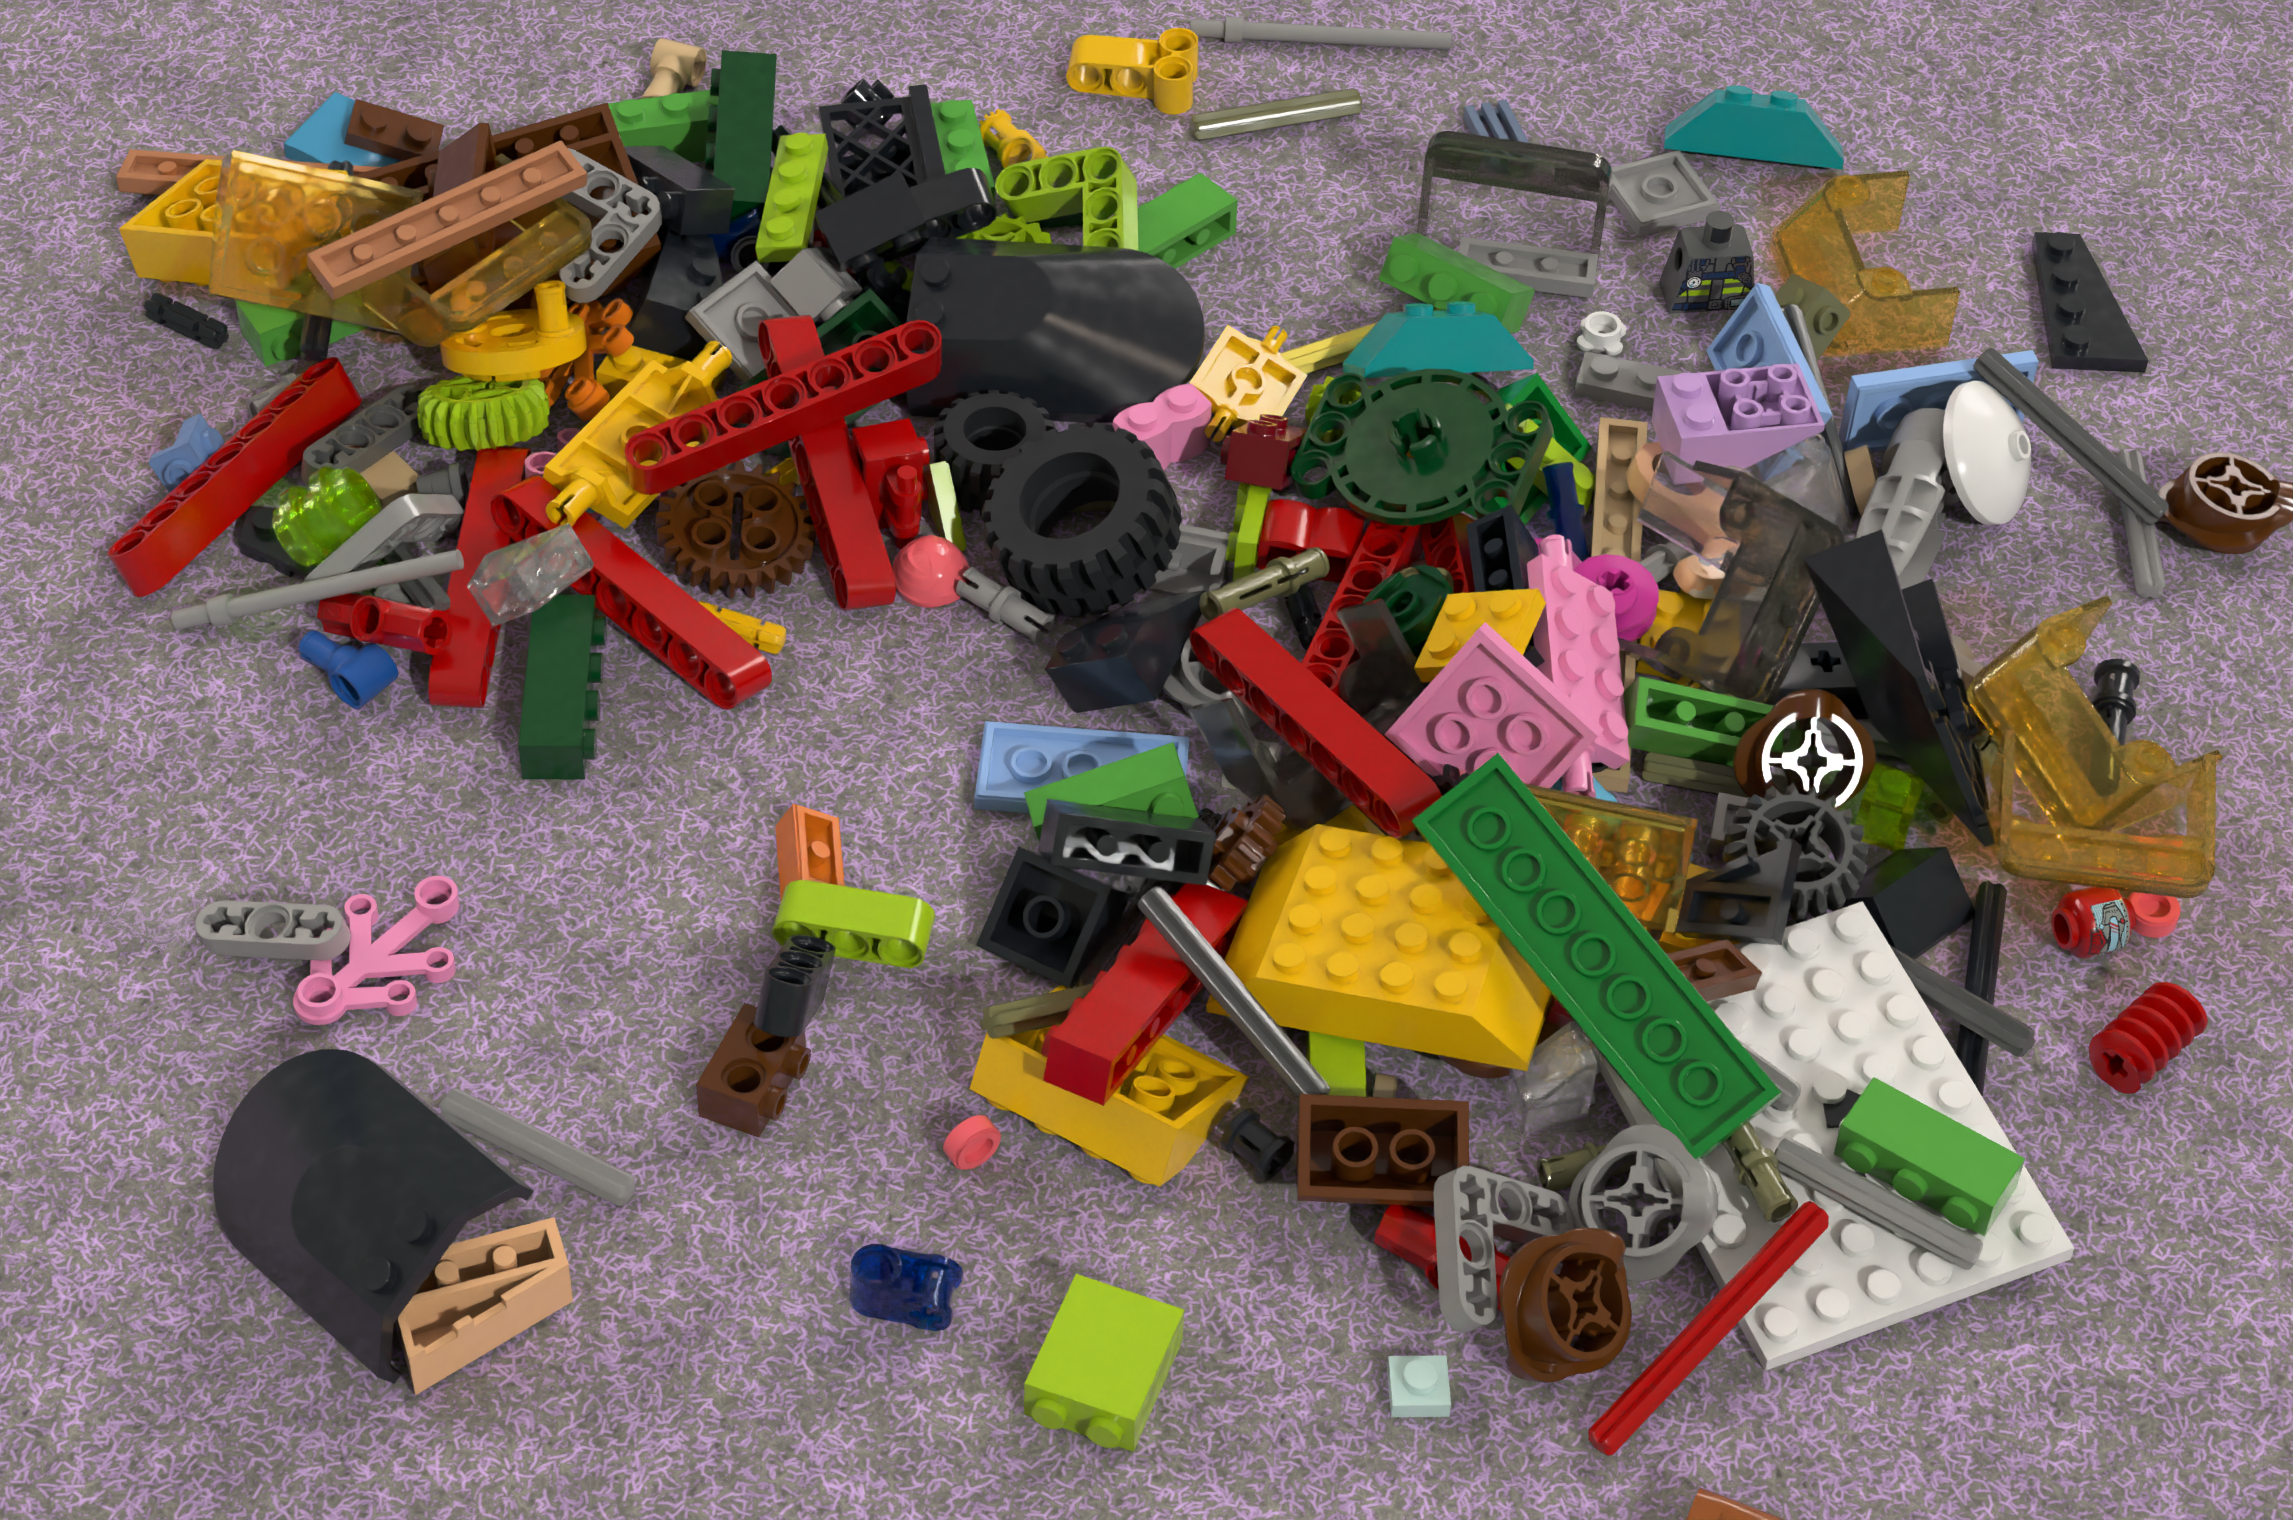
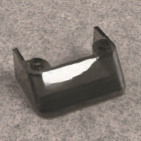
M1455 131L1439 132L1429 140L1425 154L1417 233L1427 237L1436 201L1438 178L1597 202L1590 253L1598 254V267L1614 174L1613 167L1605 157L1591 152Z
M1696 460L1692 470L1728 490L1720 508L1719 523L1722 531L1731 539L1739 542L1740 545L1698 634L1682 627L1670 628L1660 636L1654 649L1617 637L1620 646L1619 651L1666 676L1696 689L1771 705L1777 697L1821 603L1803 558L1845 543L1844 536L1840 528L1832 522L1747 473Z
M1382 598L1345 607L1336 612L1357 649L1360 658L1348 665L1340 676L1339 691L1342 700L1414 763L1410 757L1384 734L1430 683L1422 682L1414 667L1417 660ZM1233 698L1195 705L1188 710L1228 782L1252 801L1258 795L1263 797L1266 794L1285 810L1286 818L1281 823L1295 831H1306L1316 824L1324 825L1354 804L1296 750L1276 762L1268 747L1263 742L1255 739Z

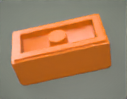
M793 803L775 827L780 901L782 900L785 887L790 882L796 880H809L845 886L839 818Z

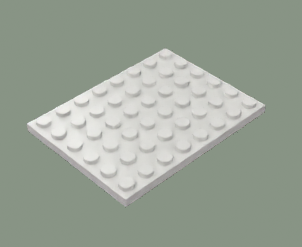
M1863 901L1786 927L1782 945L1747 942L1734 945L1762 972L1755 990L1716 999L1707 1003L1738 1040L1801 1085L1800 1096L1788 1111H1780L1773 1105H1770L1749 1121L1765 1148L1771 1149L1774 1153L1784 1138H1792L1951 1223L1944 1214L1920 1201H1913L1903 1197L1888 1183L1869 1173H1861L1849 1167L1843 1159L1834 1155L1840 1125L1839 1128H1827L1823 1103L1836 1104L1841 1102L1846 1095L1847 1089L1861 1095L1872 1078L1875 1077L2016 1153ZM1581 1036L1630 1127L1639 1124L1660 1126L1591 1041ZM1720 1144L1699 1161L1708 1170L1716 1185L1718 1212L1711 1230L1696 1245L1720 1290L1793 1215L1791 1214L1786 1219L1772 1223L1771 1220L1769 1222L1765 1220L1751 1191L1747 1186L1739 1184L1733 1173L1734 1163L1723 1144ZM1654 1158L1653 1169L1658 1173V1178L1666 1192H1671L1674 1195H1683L1682 1180L1678 1172L1669 1162ZM2024 1165L2015 1191L1985 1236L1969 1228L1958 1227L1981 1239L1983 1242L1981 1254L1970 1270H1965L1778 1169L1787 1188H1789L1798 1202L1795 1212L1803 1203L1812 1201L1826 1211L1829 1216V1225L1738 1324L1766 1371L2071 1260L2074 1246Z

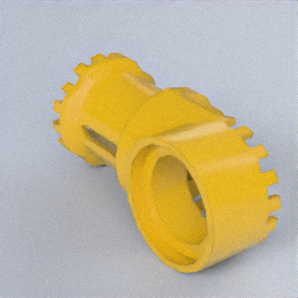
M996 109L995 113L990 112V116L985 114L983 116L985 118L984 121H979L984 146H991L997 152L998 160L1002 163L1004 169L1007 166L1026 160L1031 152V160L1048 157L1046 155L1047 151L1043 149L1044 147L1026 130H1018L1011 123L1012 119L1005 110ZM991 127L998 131L996 135L990 130Z

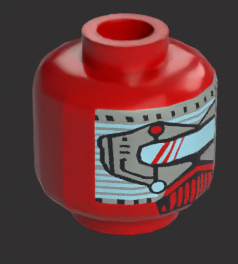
M2098 885L2066 893L2052 913L2051 926L2055 940L2062 949L2068 950L2077 958L2089 959L2123 950L2129 943L2131 930L2136 926V913L2132 903L2128 899L2123 898L2115 888L2110 885Z

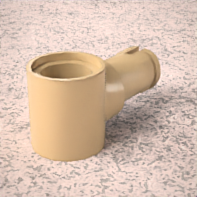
M660 38L656 42L651 55L650 71L653 80L641 99L679 93L686 85L696 87L705 73L707 63L706 50L702 47Z

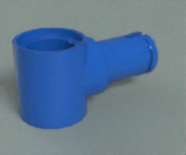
M317 630L306 633L299 643V652L302 653L300 657L304 661L326 671L335 694L341 701L354 709H361L398 678V669L395 662L377 644L367 643L358 650L351 645H339Z

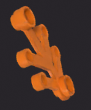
M620 298L610 302L604 309L597 300H593L587 303L576 302L567 310V312L576 314L583 319L587 348L582 355L570 362L540 371L541 377L538 380L544 383L545 393L548 394L549 407L559 398L562 388L573 372L574 381L565 392V398L568 400L567 406L582 421H588L593 419L607 405L610 394L594 379L593 354L610 353L612 356L617 357L625 353L634 341V336L624 327L631 320L633 310ZM605 327L610 328L605 334L599 335Z

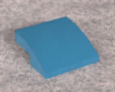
M336 92L284 142L286 158L294 161L330 164L334 160L341 163L347 160L352 165L384 167L400 162V160L344 144L355 100Z

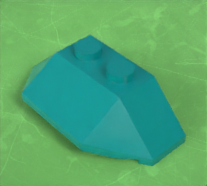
M1738 85L1727 86L1726 90L1715 89L1665 126L1664 149L1843 170L1844 156L1841 144L1805 99H1798V95L1788 91H1773L1771 95L1755 94L1752 89Z
M1448 302L1447 310L1433 311V305L1414 303L1405 304V312L1386 313L1362 338L1343 362V372L1355 373L1363 378L1394 377L1405 372L1422 369H1451L1462 373L1534 369V359L1493 314L1475 310L1476 303Z

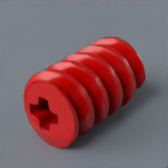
M2169 982L2154 983L2141 996L2135 999L2129 1007L2119 1013L2117 1018L2108 1023L2104 1030L2091 1039L2089 1059L2094 1071L2101 1080L2115 1090L2124 1094L2136 1093L2141 1089V1084H2145L2153 1079L2155 1072L2165 1068L2168 1060L2178 1056L2182 1048L2190 1045L2195 1036L2200 1035L2206 1030L2208 1025L2206 1011L2201 1003L2181 986Z

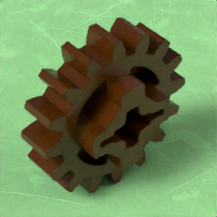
M1266 794L1263 797L1258 795L1252 804L1250 802L1246 803L1241 811L1232 807L1214 827L1213 831L1216 833L1207 885L1222 891L1226 890L1227 892L1232 889L1236 882L1245 886L1254 879L1263 864L1274 855L1279 843L1273 839V836L1282 829L1281 822L1286 818V814L1284 813L1285 810Z

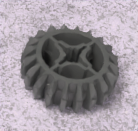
M1793 782L1787 787L1784 795L1772 785L1766 790L1764 799L1753 794L1748 799L1745 808L1740 807L1736 810L1732 819L1733 824L1727 827L1724 836L1725 844L1727 845L1724 847L1722 858L1723 863L1726 864L1745 855L1754 859L1759 857L1755 846L1762 850L1761 855L1778 849L1776 842L1784 839H1793L1801 846L1805 844L1803 851L1800 853L1789 907V913H1792L1795 923L1798 924L1804 921L1806 912H1809L1815 918L1826 914L1827 909L1831 911L1842 909L1846 899L1851 900V898L1855 897L1859 889L1858 883L1864 879L1867 871L1864 861L1868 855V844L1861 842L1864 834L1863 825H1850L1853 817L1851 808L1842 811L1835 810L1834 808L1837 803L1835 795L1827 798L1825 802L1817 799L1818 794L1815 786L1809 789L1806 795H1801L1798 793ZM1818 836L1828 845L1835 861L1829 857L1830 852L1820 845Z

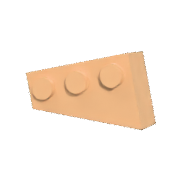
M555 1217L453 1243L449 1246L395 1321L415 1396L573 1302L569 1264Z

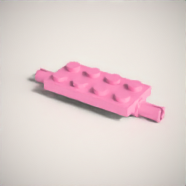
M1550 535L1543 538L1539 543L1541 554L1527 563L1529 589L1538 588L1546 602L1533 632L1534 647L1545 660L1537 669L1604 728L1599 737L1561 776V797L1563 801H1569L1570 805L1584 806L1594 801L1596 797L1592 763L1601 762L1615 770L1630 761L1628 727L1623 696L1624 686L1619 657L1620 646L1617 638L1615 601L1612 592L1573 571L1571 541L1569 539L1564 541V536Z

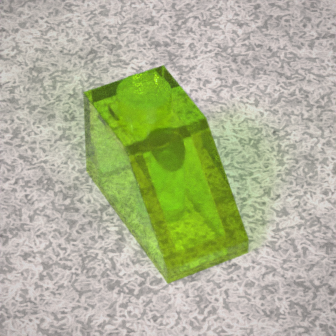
M1881 761L1875 763L1874 770L1871 773L1861 799L1855 824L1863 825L1864 834L1861 839L1862 842L1893 852L1905 848L1928 787L1916 772Z

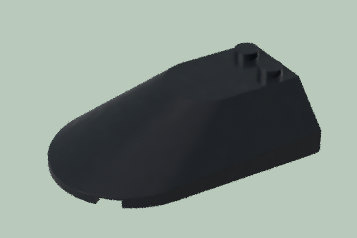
M931 237L916 254L906 323L924 320L934 324L940 330L942 337V364L936 378L907 391V404L912 416L939 418L944 408L951 409V402L958 398L965 400L968 399V394L970 393L988 394V390H999L1001 394H1008L1010 391L1019 393V398L1021 399L1028 397L1037 402V408L1044 407L1047 410L1049 420L1060 422H1113L1114 418L1123 410L1140 403L1153 402L1159 394L1167 389L1187 384L1199 364L1205 342V324L1200 303L1190 284L1175 268L1153 255L1133 249ZM925 350L912 351L916 354L927 353Z
M321 1049L291 1058L271 1070L247 1093L226 1126L217 1152L213 1178L216 1212L219 1222L233 1246L378 1378L393 1384L396 1383L402 1374L391 1364L393 1324L468 1221L512 1198L518 1197L528 1201L534 1192L532 1188L385 1068L357 1053L339 1049Z

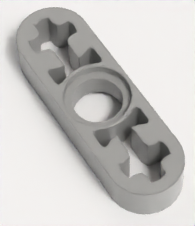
M221 900L203 908L195 921L196 932L206 949L215 955L322 961L340 955L348 947L351 940V932L342 914L337 908L330 905ZM275 922L286 923L284 930L276 937L269 939L260 938L261 932L269 924Z

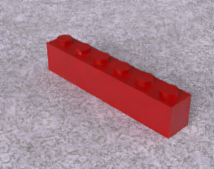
M1185 883L1176 895L1168 894L1219 956L1225 960L1244 911L1247 908L1248 901L1210 885ZM1148 919L1143 923L1137 939L1131 946L1128 944L1122 946L1114 965L1109 971L1102 970L1099 972L1091 991L1084 999L1081 997L1076 998L1064 1022L1060 1026L1054 1024L1049 1029L1041 1050L1042 1056L1047 1057L1043 1081L1104 1106L1203 988L1204 985Z

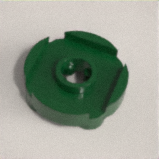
M1429 565L1415 566L1414 568L1419 574L1406 578L1400 572H1397L1377 585L1365 598L1359 609L1364 619L1361 625L1356 623V630L1372 651L1379 654L1394 653L1398 659H1407L1414 656L1421 649L1423 641L1428 638L1447 595L1453 594L1451 585L1437 568Z

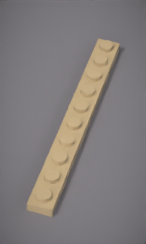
M1600 417L1597 432L1590 557L1603 554L1620 555L1636 562H1641L1643 505L1629 490L1626 471L1643 444L1647 443L1648 422ZM1637 639L1630 643L1619 645L1624 691L1635 681ZM1629 747V755L1631 761V748ZM1630 761L1615 770L1608 767L1601 772L1593 773V776L1605 790L1627 793L1630 780Z

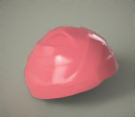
M935 535L922 536L909 542L898 552L892 564L897 593L905 601L919 607L935 608L953 603L961 598L956 594L959 580L968 585L970 583V580L963 576L964 572L970 568L964 554L949 540Z

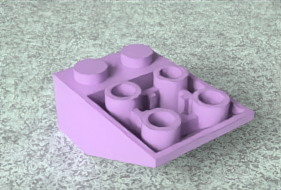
M1798 363L1657 376L1651 422L1675 484L1724 479L1824 431L1825 428L1824 421Z

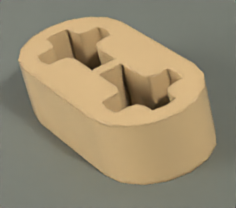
M1867 444L1844 452L1853 494L1861 517L1872 488L1879 478L1874 458Z

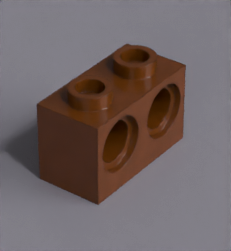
M744 1003L696 1083L699 1117L760 1137L769 1120L777 1121L781 1116L787 1101V1089L793 1078L800 1080L804 1076L810 1062L811 1049L806 1047L805 1030L797 1037H781L758 1029L754 1025L757 1007Z

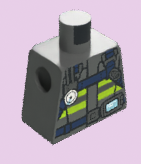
M1713 211L1707 215L1705 226L1684 227L1678 231L1659 282L1669 314L1737 310L1754 287V258L1745 228L1739 224H1734V218L1729 213Z

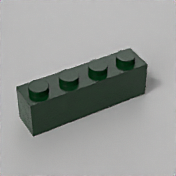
M722 50L721 69L712 68L710 96H719L718 105H709L708 133H716V142L706 143L705 170H714L713 176L735 188L729 228L760 229L770 182L777 54Z
M534 595L518 743L522 779L585 780L587 760H596L597 733L596 729H590V721H599L600 692L599 690H593V684L603 683V653H596L597 646H606L607 621L606 616H597L595 595Z

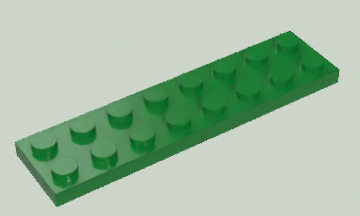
M1499 753L1412 820L1418 832L1660 1127L1675 1134L1684 1144L1687 1151L1698 1162L1782 1096L1778 1087Z

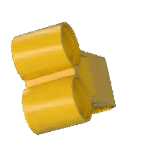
M1185 28L1168 29L1160 35L1159 40L1083 35L1073 43L1066 73L1067 83L1077 92L1153 99L1154 106L1163 113L1170 115L1185 113L1193 104V82L1198 77V36L1193 31Z

